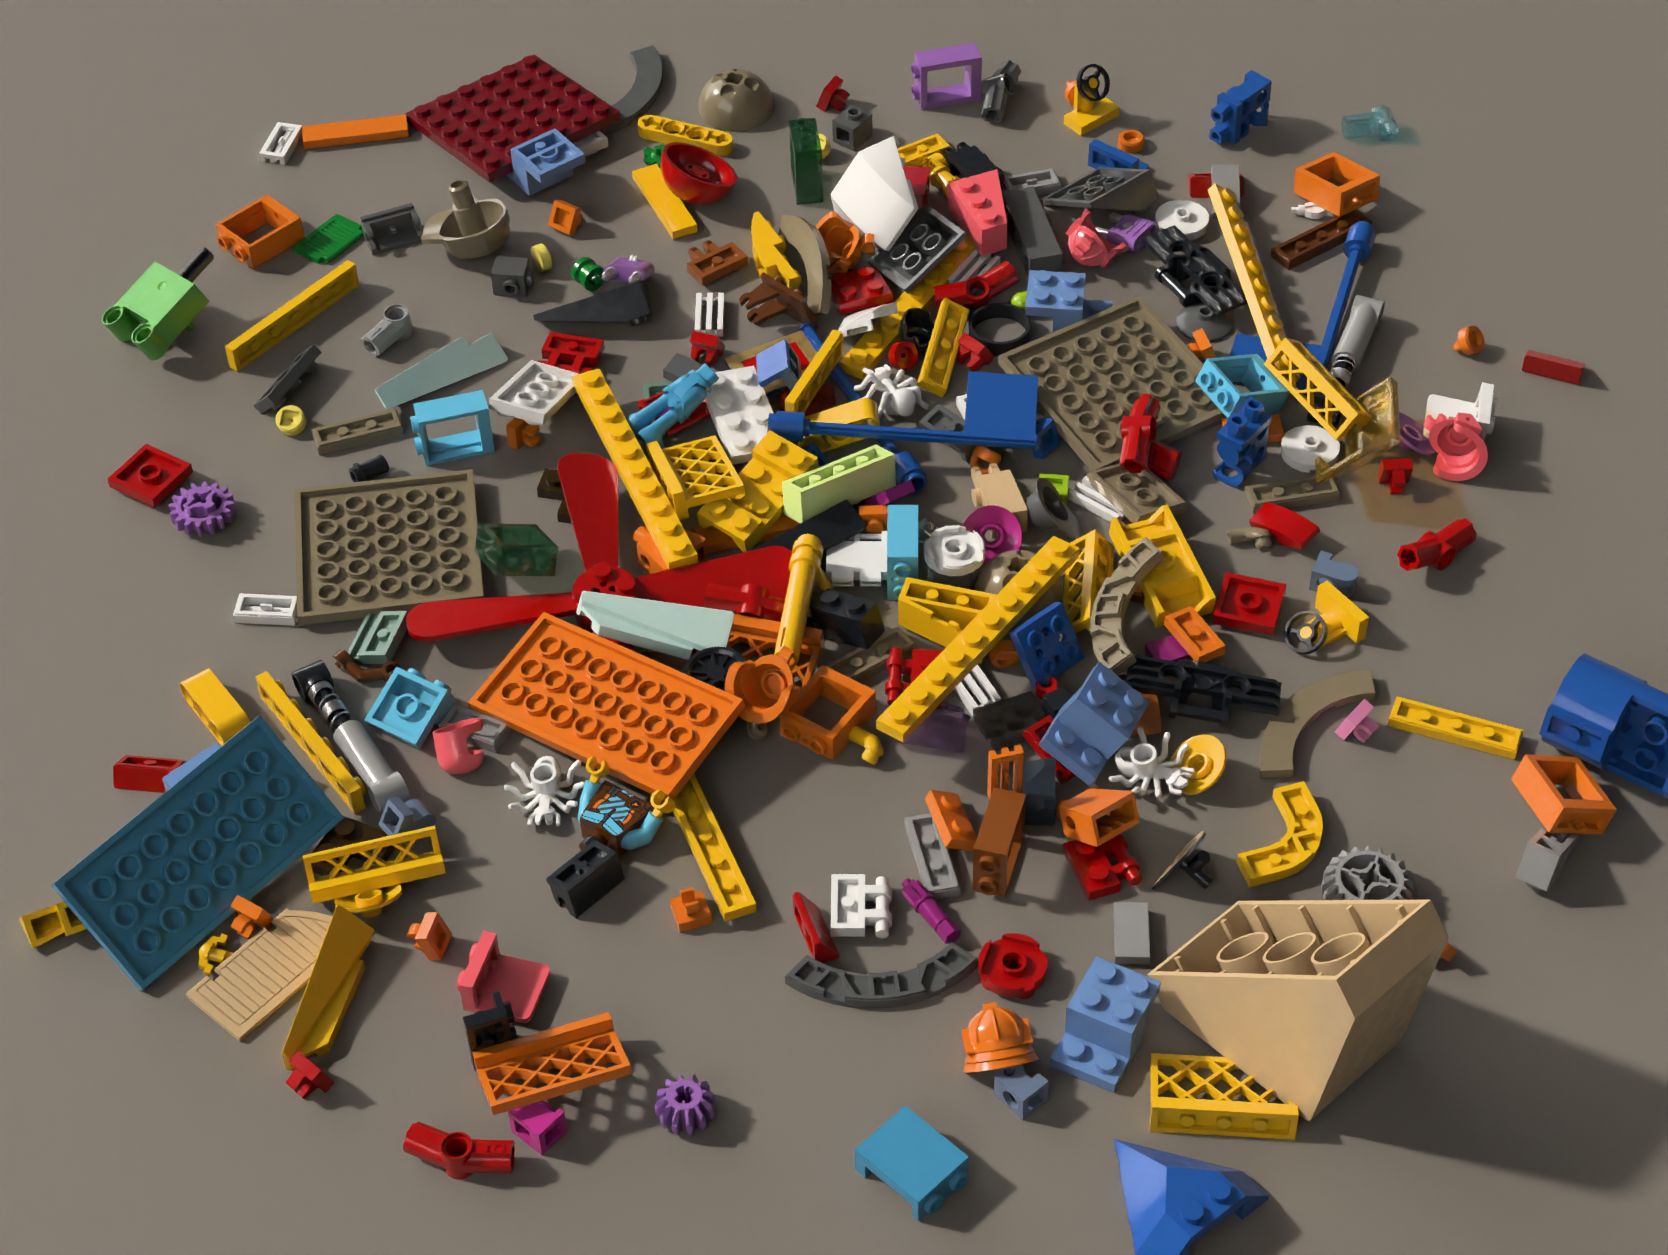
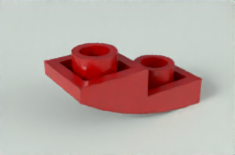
M1266 502L1249 520L1251 527L1268 529L1271 534L1276 535L1279 545L1303 550L1320 532L1319 526L1302 515Z

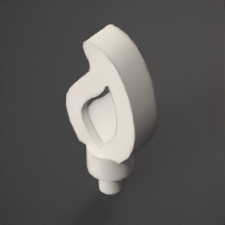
M1312 202L1298 205V207H1291V212L1310 219L1335 216V214Z

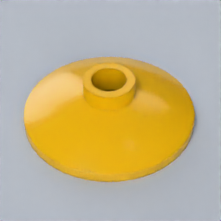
M1198 735L1186 740L1176 749L1170 761H1174L1178 750L1185 743L1189 744V749L1184 752L1181 765L1170 768L1187 767L1195 769V773L1191 774L1192 778H1185L1188 785L1178 789L1182 791V794L1194 795L1206 791L1218 781L1225 769L1227 761L1226 749L1216 737L1211 735Z
M400 884L336 898L334 901L335 907L339 905L351 913H362L363 917H374L382 913L383 907L388 906L402 895V887Z

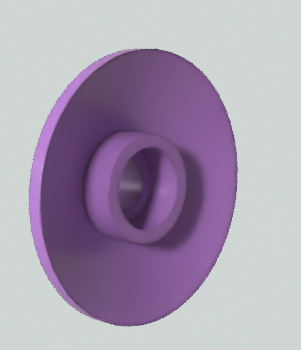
M1399 412L1390 413L1387 418L1388 424L1397 437L1395 442L1400 448L1405 451L1412 449L1429 456L1436 452L1431 447L1429 438L1423 435L1424 428L1418 422Z

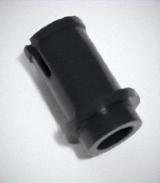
M378 455L376 458L362 464L354 463L353 468L349 469V474L353 482H362L389 472V466L384 456Z

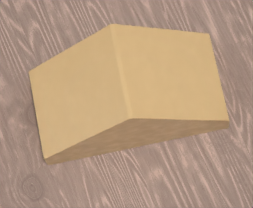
M1431 899L1237 901L1148 973L1147 976L1161 982L1160 991L1157 996L1167 1013L1221 1055L1235 1063L1248 1076H1254V1080L1266 1090L1273 1089L1274 1096L1284 1104H1288V1101L1298 1105L1299 1115L1305 1120L1311 1121L1402 1040L1449 937Z

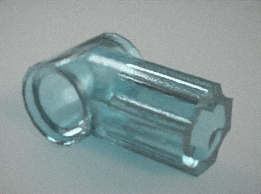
M1385 105L1376 106L1369 113L1344 115L1342 117V134L1345 139L1375 135L1380 140H1388L1398 132V125L1392 111Z

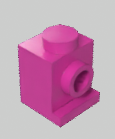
M544 1100L508 1111L511 1132L541 1155L567 1133L564 1111L560 1108L554 1111L551 1105Z

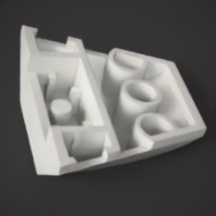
M892 136L859 151L830 194L834 212L839 214L842 219L853 223L859 229L861 236L867 233L874 234L875 245L885 251H890L918 210L911 181L906 179L904 173L905 160L899 156L897 146L900 143L896 136Z

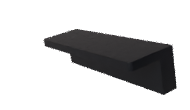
M846 499L752 550L769 546H783L792 551L794 542L801 535L812 534L821 540L823 552L864 531L866 524Z

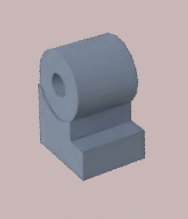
M1321 550L1311 572L1309 590L1317 592L1318 585L1329 581L1347 598L1353 596L1357 588L1358 568L1350 562L1333 561V554Z
M399 797L388 798L378 825L390 836L434 826L436 818L419 799H411L404 803Z
M1022 1065L994 1069L995 1095L1022 1120L1026 1119L1049 1100V1081L1038 1073L1031 1078L1025 1073Z

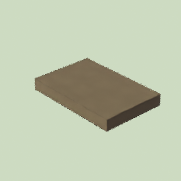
M1120 463L1087 473V480L1090 482V485L1132 523L1149 519L1161 506L1168 504L1173 516L1187 512L1188 503L1148 468L1142 470L1141 473H1130L1121 469Z

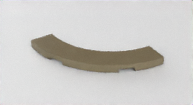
M781 215L778 235L784 238L786 244H792L799 251L805 265L808 284L807 305L814 312V317L828 315L831 301V280L827 279V268L830 267V260L824 239L816 226L810 224L806 219L794 215Z
M1144 537L1118 561V568L1111 577H1106L1092 608L1090 635L1092 637L1094 653L1098 661L1116 675H1119L1137 662L1124 639L1123 625L1128 603L1140 582L1153 568L1165 559L1162 552L1147 537Z
M1354 670L1320 679L1288 698L1279 707L1278 716L1273 715L1264 732L1259 755L1260 778L1293 777V752L1298 737L1311 723L1320 717L1322 712L1331 707L1338 708L1350 703L1361 702L1364 698L1367 701L1374 700L1375 688L1371 670Z

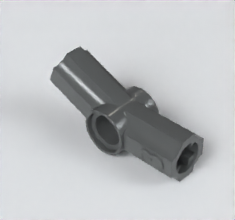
M1011 60L1002 62L991 77L985 78L981 82V90L984 96L981 117L984 121H989L993 124L1002 122L1008 96L1014 94L1015 83L1021 73L1019 65L1011 62Z

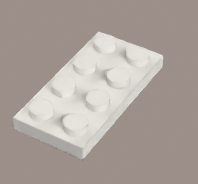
M530 360L489 399L488 408L496 411L503 417H517L525 420L530 425H544L577 392L573 386L572 376L578 375V373Z
M754 366L715 372L719 379L711 386L712 391L710 393L707 392V396L704 399L707 403V408L724 451L732 465L749 462L753 458L752 450L767 434L769 413H773L763 387L758 383L757 372Z

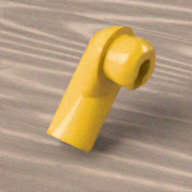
M854 726L851 729L848 737L849 740L866 748L861 755L862 759L873 765L877 764L879 757H883L884 754L881 740L876 735L858 726Z

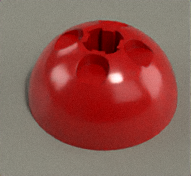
M680 142L669 143L663 148L660 162L663 180L675 196L680 197L687 203L706 205L717 202L724 198L737 182V174L734 169L722 158L706 149Z

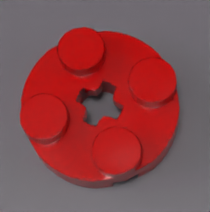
M1008 933L1002 935V939L996 940L993 943L990 940L981 949L978 959V972L981 977L982 987L1005 997L1031 998L1035 994V990L1040 988L1046 979L1048 969L1046 953L1044 955L1039 949L1040 944L1037 941L1023 934ZM1012 961H1016L1019 968L1009 969L1005 965H1010Z

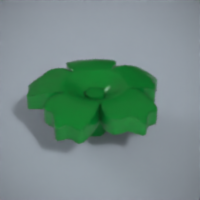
M660 144L655 146L654 149L649 147L644 149L643 162L647 165L657 164L660 167L661 154L665 145Z

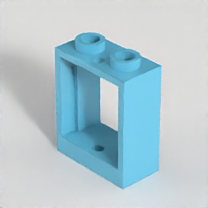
M1258 354L1207 358L1195 380L1227 418L1232 414H1237L1243 408L1244 402L1248 398H1254L1264 403V412L1267 414L1279 413L1290 393L1264 365V360ZM1241 381L1250 392L1241 393L1232 382Z
M483 390L413 404L415 416H411L410 420L413 433H418L419 437L414 438L417 455L423 454L426 466L495 452L489 408ZM475 415L477 430L428 440L426 425Z
M888 505L887 600H898L906 577L918 579V505Z

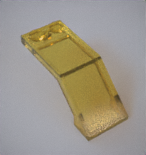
M1389 376L1355 398L1372 418L1365 426L1354 424L1345 435V459L1333 465H1329L1320 457L1315 460L1317 483L1321 484L1352 473L1400 444L1398 383Z

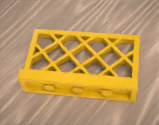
M716 435L661 449L657 441L646 444L649 463L679 520L689 518L688 508L746 493L742 480ZM706 482L713 483L712 485H705Z
M1151 1053L1150 1132L1295 1140L1299 1116L1298 1105L1288 1101V1104L1268 1103L1267 1101L1275 1097L1274 1090L1270 1088L1262 1095H1257L1249 1088L1256 1083L1254 1076L1250 1075L1240 1082L1230 1073L1235 1069H1241L1226 1057ZM1158 1065L1173 1066L1178 1072L1168 1078L1158 1070ZM1198 1068H1209L1214 1074L1204 1080L1194 1071ZM1187 1078L1197 1086L1187 1092L1177 1083ZM1221 1079L1232 1087L1224 1094L1213 1087ZM1170 1090L1179 1098L1158 1096ZM1202 1092H1206L1215 1100L1196 1099L1195 1097ZM1238 1094H1242L1251 1102L1232 1101L1231 1099Z

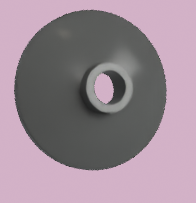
M1196 303L1183 308L1178 313L1176 326L1183 336L1193 341L1195 339L1192 332L1203 328L1209 342H1215L1229 335L1232 330L1233 320L1228 312L1217 316L1204 303Z

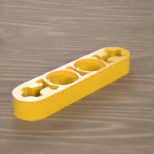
M655 115L642 116L637 122L638 134L646 140L663 144L674 142L687 143L706 149L720 157L727 156L733 151L732 135L724 131Z

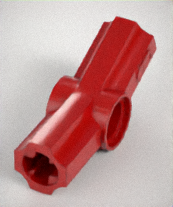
M1006 260L981 276L971 277L964 282L934 286L937 311H939L940 304L944 298L963 307L978 308L987 305L990 299L1019 283L1016 271ZM979 288L984 291V294L975 297L970 294V291Z
M1141 394L1140 398L1135 400L1130 415L1123 416L1121 435L1123 445L1120 466L1121 469L1130 473H1141L1142 470L1147 469L1150 443L1156 439V420L1161 407L1159 400L1155 399L1151 394Z
M1466 518L1462 520L1457 519L1436 534L1433 531H1428L1421 536L1418 542L1401 546L1397 553L1400 561L1399 566L1406 571L1430 565L1438 570L1445 569L1453 561L1456 553L1476 541L1477 532L1473 528V523Z
M709 583L706 587L704 599L705 608L732 611L734 614L781 622L785 603L784 599L769 595V591L765 587L756 584H745L740 588Z
M419 1121L416 1124L412 1123L406 1132V1138L403 1143L404 1152L443 1167L446 1174L453 1179H465L473 1173L512 1174V1171H514V1140L471 1139L466 1133L452 1132L449 1134Z

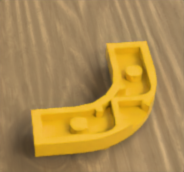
M1304 781L1273 789L1272 798L1287 826V833L1284 837L1272 845L1237 854L1236 863L1249 888L1292 876L1304 869L1317 854L1323 831L1322 816Z

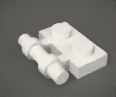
M831 874V937H865V926H873L875 928V935L878 938L883 939L889 936V928L892 926V913L889 911V903L892 902V889L889 887V879L887 877H877L875 885H865V874ZM865 901H873L875 909H865Z

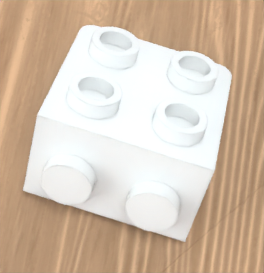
M1482 382L1475 403L1435 394L1429 395L1425 420L1427 415H1431L1436 420L1438 414L1445 415L1447 419L1449 416L1456 417L1458 412L1472 414L1483 428L1482 438L1484 440L1486 434H1492L1495 424V417H1491V415H1494L1497 405V398L1493 397L1494 385ZM1424 427L1423 435L1429 438L1430 431Z

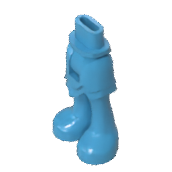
M704 363L697 371L692 369L688 374L682 375L663 388L664 394L639 412L626 417L635 437L640 441L642 440L645 446L647 443L657 441L661 449H664L663 435L678 421L682 424L686 418H689L691 413L704 401L707 392L710 393L712 391L711 386L719 379L717 374ZM668 407L670 408L668 412H666L664 415H662L660 418H658L656 421L650 424L659 414H661Z

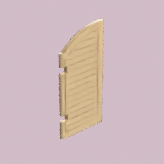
M286 908L271 921L277 927L272 932H269L266 928L261 929L214 969L220 975L213 981L208 976L204 977L185 993V996L240 1042L308 983L332 916L311 911L288 910Z

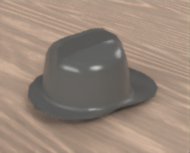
M1038 478L1036 490L1024 499L1030 521L1035 527L1045 532L1061 529L1071 538L1078 539L1082 537L1083 529L1079 520L1062 500L1056 488L1049 480Z

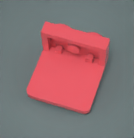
M483 931L479 942L474 943L471 947L469 964L466 970H462L457 979V990L461 994L463 1010L476 1013L495 1008L492 992L499 991L503 1003L510 1002L515 1022L528 1023L533 1017L550 977V967L546 964L501 955L497 934Z

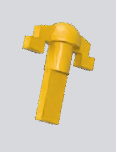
M221 933L220 937L212 936L200 947L198 968L204 970V975L210 976L214 965L208 964L210 960L222 963L233 954L232 952L216 948L218 944L225 945L228 935Z

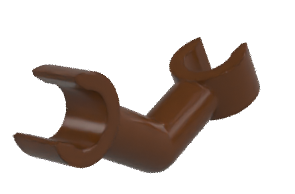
M340 649L333 655V658L337 660L335 665L341 671H346L359 683L380 680L387 682L391 676L388 673L394 670L396 666L400 668L398 661L391 660L386 662L382 668L363 670L354 662L346 650Z

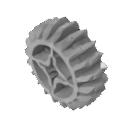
M1354 846L1350 853L1342 850L1338 857H1332L1329 866L1324 870L1321 890L1322 894H1324V900H1413L1415 886L1412 881L1411 871L1406 870L1405 861L1396 862L1394 853L1386 856L1382 848L1374 852L1370 850L1369 846L1364 851H1360Z

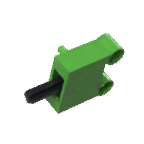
M201 248L178 274L155 261L120 300L104 312L102 323L119 341L126 342L132 340L149 360L161 358L168 351L169 345L185 328L189 332L195 329L192 320L210 302L192 282L212 262L214 255L207 248Z

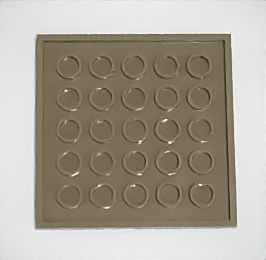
M1140 295L1003 353L998 357V364L1006 374L1038 376L1037 409L1044 417L1054 419L1058 434L1091 471L1120 463L1123 445L1121 435L1123 416L1130 415L1135 400H1138L1141 394H1151L1160 402L1161 409L1156 420L1157 432L1155 441L1166 445L1221 421V418L1226 417L1195 382L1204 364Z
M473 469L295 489L297 618L299 626L362 619L369 613H372L374 616L379 614L380 611H408L409 613L414 607L432 601L484 598Z

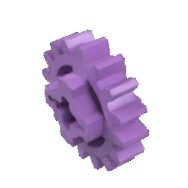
M203 481L200 487L192 483L189 490L181 488V496L173 495V503L169 504L172 524H176L178 531L185 529L188 536L194 531L198 533L199 537H202L204 531H208L213 535L214 529L217 527L224 530V522H232V515L236 514L233 494L228 492L226 486L219 488L217 482L212 484V486H208L207 482Z

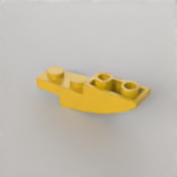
M759 211L754 212L751 224L752 253L759 276L763 272L772 278L777 276L785 282L788 288L800 290L799 286L802 284L801 276L796 269L794 270L790 266L784 255L786 250L784 238L774 231L771 222L765 220Z

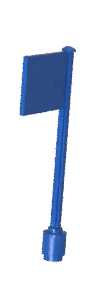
M1366 221L1356 222L1348 231L1343 247L1348 261L1322 345L1302 343L1326 369L1331 358L1359 263L1369 258L1376 238L1374 227ZM1237 333L1229 356L1258 354L1264 362L1267 360L1259 336ZM1300 374L1301 378L1296 382V387L1299 390L1307 389V376ZM1240 381V382H1232L1233 384H1236V385L1245 386L1241 381Z
M968 371L964 432L811 422V419H805L804 412L777 411L776 414L769 413L767 433L770 430L784 439L793 442H803L804 436L809 437L810 434L1023 448L1034 449V452H1036L1041 446V439L1035 434L1038 376Z

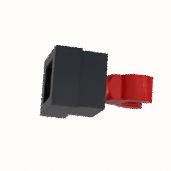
M1052 676L1049 677L1048 688L1042 687L1039 682H1035V694L1038 698L1043 699L1042 714L1044 717L1051 715L1054 719L1061 707L1076 693L1069 694L1064 687L1058 689L1057 680Z

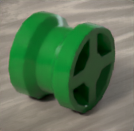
M582 257L572 267V278L577 283L582 284L587 291H595L605 282L602 279L604 268L596 265L595 261L590 257Z

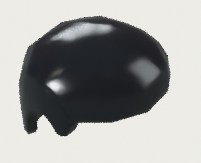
M920 308L908 309L903 314L899 324L898 335L900 340L913 343L918 352L921 353L927 351L934 324L931 321V312Z

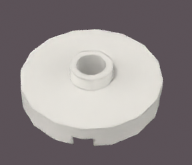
M1189 200L1169 201L1161 205L1156 211L1155 222L1158 224L1157 231L1175 225L1190 240H1196L1206 233L1209 224V214L1200 204Z
M1304 425L1295 427L1287 431L1282 438V458L1286 464L1298 471L1310 473V470L1318 469V472H1323L1333 467L1338 461L1340 443L1324 428L1319 426Z
M944 526L933 531L931 537L928 540L926 539L924 543V559L928 566L939 574L964 576L974 572L982 565L985 559V542L979 533L974 530L973 533L967 531L964 526Z

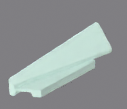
M493 332L481 337L470 345L465 337L462 336L388 380L374 391L383 406L390 409L505 363L508 357Z
M582 591L576 611L578 615L586 616L592 621L591 629L599 636L687 660L690 659L693 648L701 651L710 647H726L734 619L732 611L591 591Z

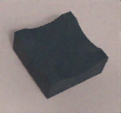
M1042 758L1036 761L1024 762L1023 794H1026L1025 825H1055L1056 758ZM1014 761L1009 762L1008 791L1013 790ZM999 764V771H998V788H999V789H1000L1001 764Z

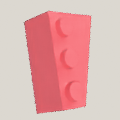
M995 169L948 183V210L962 230L966 232L967 237L980 255L985 256L1007 249V219L998 170Z

